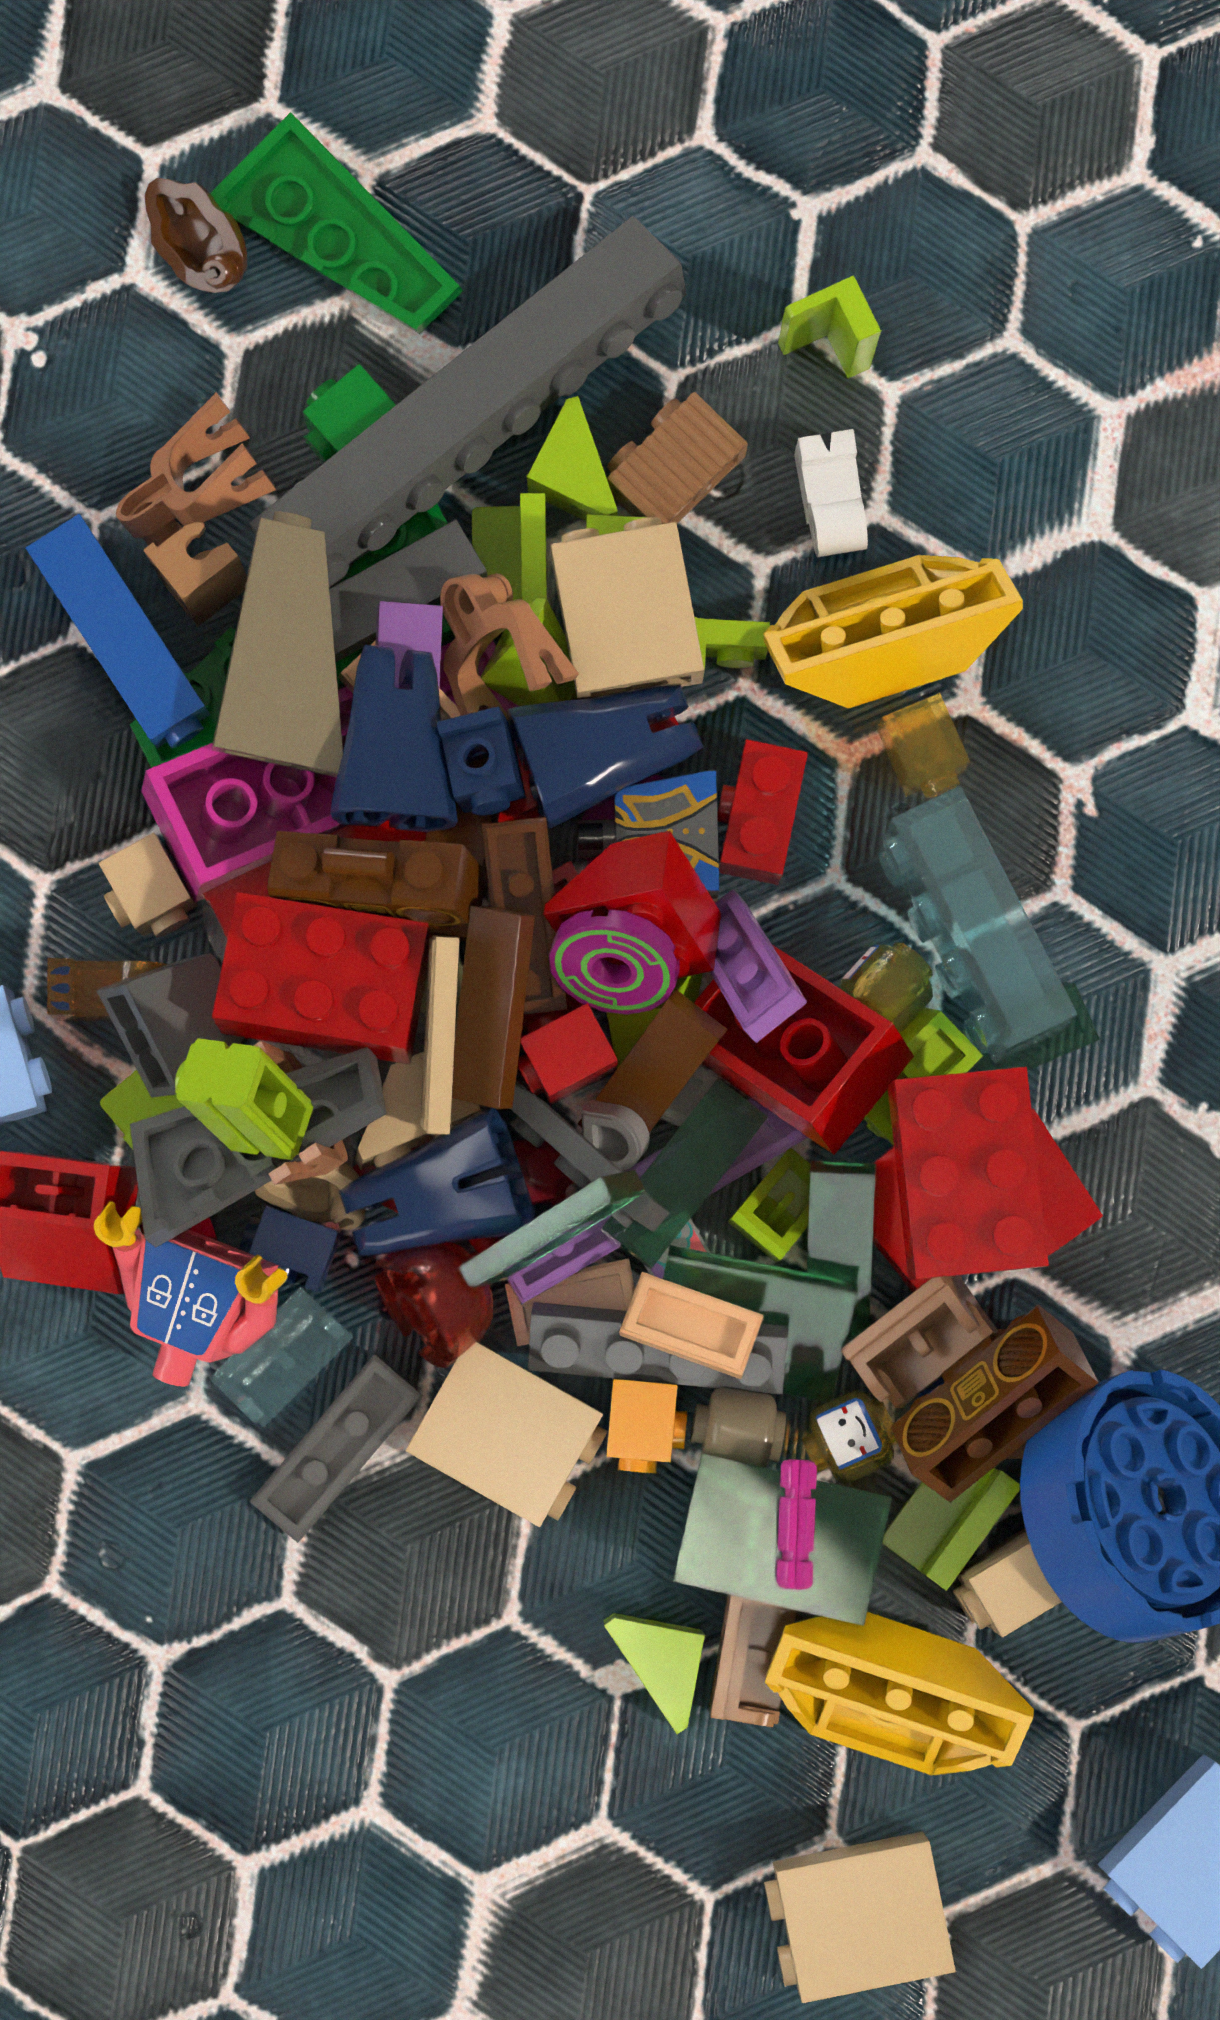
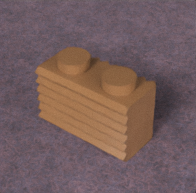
M696 392L690 394L687 400L682 403L677 398L669 401L657 413L650 424L655 429L654 432L639 446L633 441L628 442L609 462L607 468L611 471V474L608 476L607 481L613 498L631 516L657 517L661 519L662 524L672 522L678 524L746 457L748 443Z

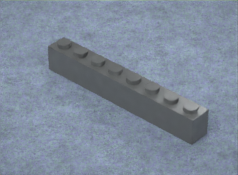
M634 216L630 217L253 519L249 524L255 536L260 518L273 520L275 511L294 513L312 519L311 529L325 532L329 589L334 587L344 578L350 566L369 551H375L384 547L393 538L397 528L417 512L427 511L436 505L449 486L464 474L473 473L482 468L496 448L511 436L520 435L529 430L538 420L540 413L561 396L566 397L576 392L583 385L588 374L608 358H616L623 354L631 346L635 336L655 320H663L670 316L678 308L682 298L687 295L681 262Z

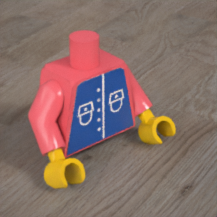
M110 1201L94 1221V1230L98 1238L113 1248L127 1306L132 1312L131 1330L137 1335L161 1344L152 1373L156 1379L170 1385L188 1386L197 1359L211 1363L231 1357L233 1354L243 1353L275 1326L278 1288L288 1278L287 1273L283 1269L278 1268L277 1264L263 1259L258 1254L254 1256L189 1229L155 1248L144 1238V1233L142 1234L138 1229L142 1223L141 1208L131 1206L123 1218H121L116 1211V1204Z

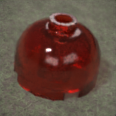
M449 1242L401 1250L386 1254L376 1260L375 1266L385 1269L375 1276L376 1286L384 1306L404 1337L410 1335L412 1329H414L421 1340L427 1345L418 1351L427 1362L437 1368H447L455 1363L457 1358L468 1351L476 1342L480 1343L493 1319L494 1300L490 1286L494 1284L495 1280L490 1266L479 1253L473 1251L469 1254L460 1245Z

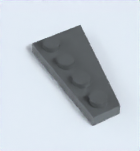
M368 1047L285 1073L297 1085V1089H301L311 1100L313 1106L299 1153L314 1143L331 1147L387 1114L377 1057ZM185 1106L130 1124L144 1238L155 1248L269 1183L272 1180L268 1173L285 1162L302 1161L299 1155H296L292 1160L267 1157L261 1151L258 1155L231 1151Z

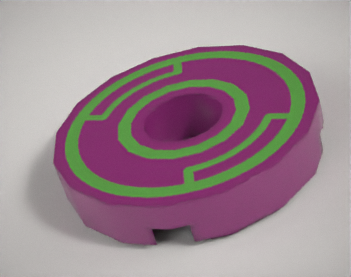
M593 910L577 913L561 924L553 939L549 953L550 970L561 989L582 1004L588 1003L590 1007L603 1012L634 1014L651 1011L668 1000L676 986L680 970L679 959L677 961L673 954L675 945L670 937L651 921L627 911L609 910L608 917H591ZM604 958H616L626 963V965L613 964Z

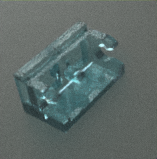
M300 1287L277 1310L275 1326L243 1353L233 1354L209 1379L255 1424L258 1422L262 1427H265L354 1336L308 1289Z

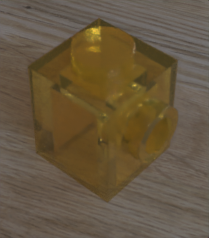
M940 693L883 716L878 724L877 732L906 796L922 790L925 798L928 799L960 784L957 775L964 772L970 760Z

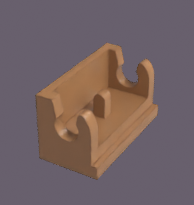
M202 522L187 524L158 547L153 542L143 550L160 581L197 627L240 595L245 589L247 579L238 555L228 543L212 550L200 552L193 558L187 554L188 544L193 539L200 538L206 530Z
M960 1276L937 1277L927 1281L840 1350L845 1358L850 1360L868 1389L880 1402L888 1398L895 1408H902L942 1377L941 1374L980 1341L989 1334L996 1336L999 1332Z
M729 1583L708 1707L710 1718L773 1727L774 1724H778L782 1699L778 1692L774 1693L765 1683V1678L785 1625L795 1622L799 1602L798 1595Z

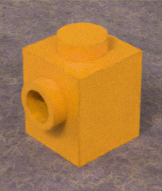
M613 1378L606 1457L619 1458L618 1470L656 1473L657 1461L671 1462L672 1449L684 1450L687 1411L675 1410L677 1384Z

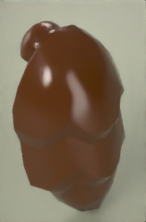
M156 178L150 182L144 196L146 212L151 224V244L158 254L171 265L176 276L189 286L212 293L226 292L242 280L247 269V250L243 235L233 216L221 209L213 196L196 182L185 184L178 180Z

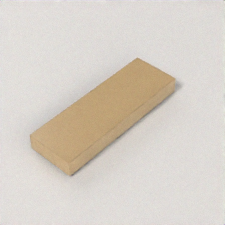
M432 935V938H429L420 1125L427 1134H450L459 938L456 936Z

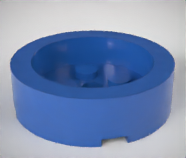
M1131 1370L1098 1381L1097 1385L1027 1440L1021 1465L1020 1496L1027 1536L1037 1563L1056 1595L1076 1617L1093 1630L1115 1640L1128 1643H1147L1217 1625L1220 1623V1405L1193 1382L1165 1370H1158L1152 1373L1133 1372ZM1157 1486L1164 1492L1163 1502L1167 1514L1160 1515L1158 1513L1162 1510V1506L1158 1498Z

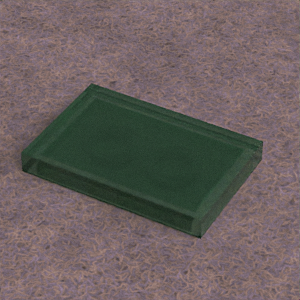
M669 1245L662 1279L764 1315L762 1324L788 1326L782 1393L829 1403L832 1402L843 1357L840 1349L846 1344L858 1294V1283Z
M701 1453L673 1582L864 1626L892 1497L817 1480L816 1489H811V1498L816 1499L814 1552H809V1560L813 1562V1584L809 1589L805 1590L784 1589L779 1587L776 1581L777 1559H782L783 1552L778 1549L780 1497H785V1488L780 1487L781 1471Z

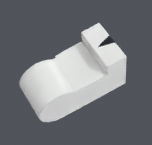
M854 429L801 437L797 441L794 453L806 523L810 527L813 547L817 557L867 549V525L856 464L857 449Z

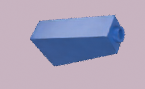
M77 514L27 546L26 550L156 748L158 749L168 742L173 749L197 736L204 729L200 721L210 715L209 711L81 515Z

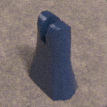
M364 645L356 671L351 716L332 798L331 818L339 824L379 827L389 819L390 828L419 832H431L455 827L458 822L455 799L453 797L443 742L437 727V722L441 721L438 678L432 652L408 649L401 662L398 689L394 687L395 655L393 648Z
M681 683L646 686L607 695L519 706L506 710L521 765L524 771L529 770L528 784L539 817H546L548 829L580 814L622 789L684 761L703 748L694 723L676 725L652 733L649 725L668 720L687 710L689 705Z
M491 1107L450 1128V1134H440L401 1157L360 1176L339 1190L346 1214L363 1209L380 1208L381 1203L393 1199L397 1207L399 1216L385 1220V1217H382L372 1222L370 1226L352 1232L360 1256L383 1255L442 1243L517 1234L531 1231L535 1224V1210L506 1122L501 1118L498 1111Z

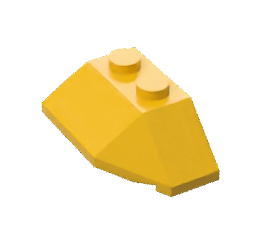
M917 555L803 591L782 613L777 623L770 625L763 633L764 643L786 685L849 709L965 672L1023 609V600L999 559L982 558L980 562H975L960 557Z
M855 1607L785 1625L765 1678V1683L774 1693L778 1692L787 1709L810 1735L931 1776L972 1771L993 1764L996 1768L1012 1766L1034 1717L1032 1706L976 1648Z

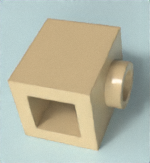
M154 832L99 862L101 869L113 888L112 891L104 895V898L122 928L132 923L142 936L153 931L157 938L162 937L185 925L189 921L186 912L198 906L194 902L163 842Z

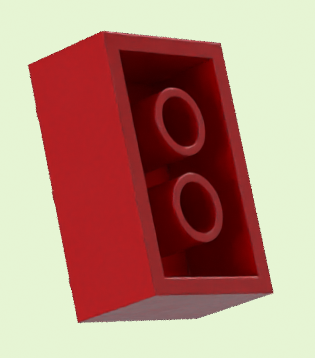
M236 892L212 1019L221 1034L343 1054L368 1047L377 1059L411 1064L428 971L429 938H432L429 923Z
M772 945L807 1003L756 1043L743 1030L713 979L694 1004L727 1028V1031L702 1064L835 1155L888 1090L887 1086L896 1080L913 1059L914 1055L892 1022Z
M1027 1067L892 1081L887 1087L908 1280L1049 1266Z

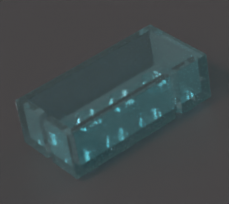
M961 785L892 818L882 843L885 851L879 853L881 865L894 887L903 884L906 892L910 893L913 907L907 909V914L911 925L922 943L929 940L932 941L942 961L935 965L936 973L947 995L951 999L960 996L970 1016L969 1019L963 1021L971 1043L981 1054L988 1052L995 1065L1061 1033L1078 1014Z

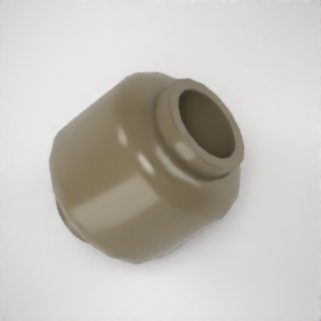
M729 1387L716 1388L711 1394L708 1405L696 1404L690 1442L702 1444V1458L708 1467L758 1475L765 1470L769 1461L778 1463L785 1434L786 1412L777 1410L775 1399L769 1393L752 1392Z

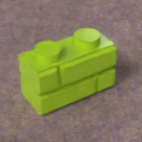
M197 1038L191 1044L186 1060L181 1063L176 1073L175 1093L177 1094V1100L231 1151L258 1155L261 1151L267 1157L292 1160L299 1154L313 1110L311 1100L301 1089H297V1085L260 1047L233 1043L229 1047L222 1041Z

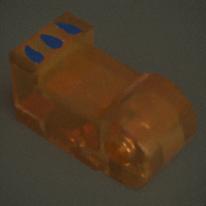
M47 958V1015L56 1021H112L97 990L167 964L152 961H76L73 958Z

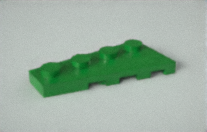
M291 112L210 193L218 206L229 212L237 223L418 334H421L463 292L454 279Z

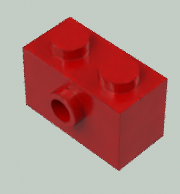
M746 739L736 785L734 787L723 784L717 822L726 823L727 828L719 861V873L774 885L779 884L785 866L808 752Z
M588 1003L564 1016L558 1010L539 1018L526 1027L528 1035L522 1037L520 1041L523 1055L518 1058L517 1069L531 1093L537 1096L544 1093L550 1106L610 1075L617 1069L618 1059Z

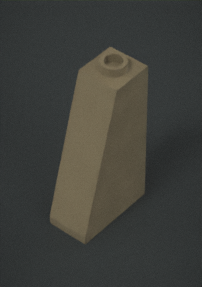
M275 511L273 520L260 518L257 526L212 751L337 777L343 755L325 532L311 529L312 519L289 512Z

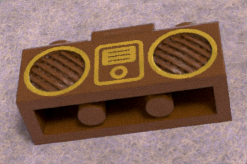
M277 831L267 889L269 896L277 899L425 922L431 926L468 928L470 906H477L482 866L463 844L412 840L394 842L340 838L338 835Z
M1036 1305L1027 1314L1015 1318L1009 1324L1007 1330L996 1338L994 1335L989 1334L941 1374L945 1383L939 1385L931 1393L915 1400L910 1410L891 1425V1429L910 1473L951 1503L1099 1382L1073 1332L1040 1305Z

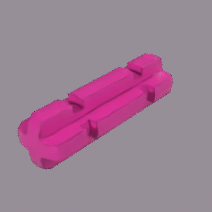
M788 1459L781 1464L780 1487L785 1488V1497H780L778 1549L783 1552L782 1559H777L776 1581L779 1587L784 1589L805 1590L809 1589L813 1584V1562L809 1560V1552H814L816 1499L811 1498V1489H816L817 1466L810 1460Z

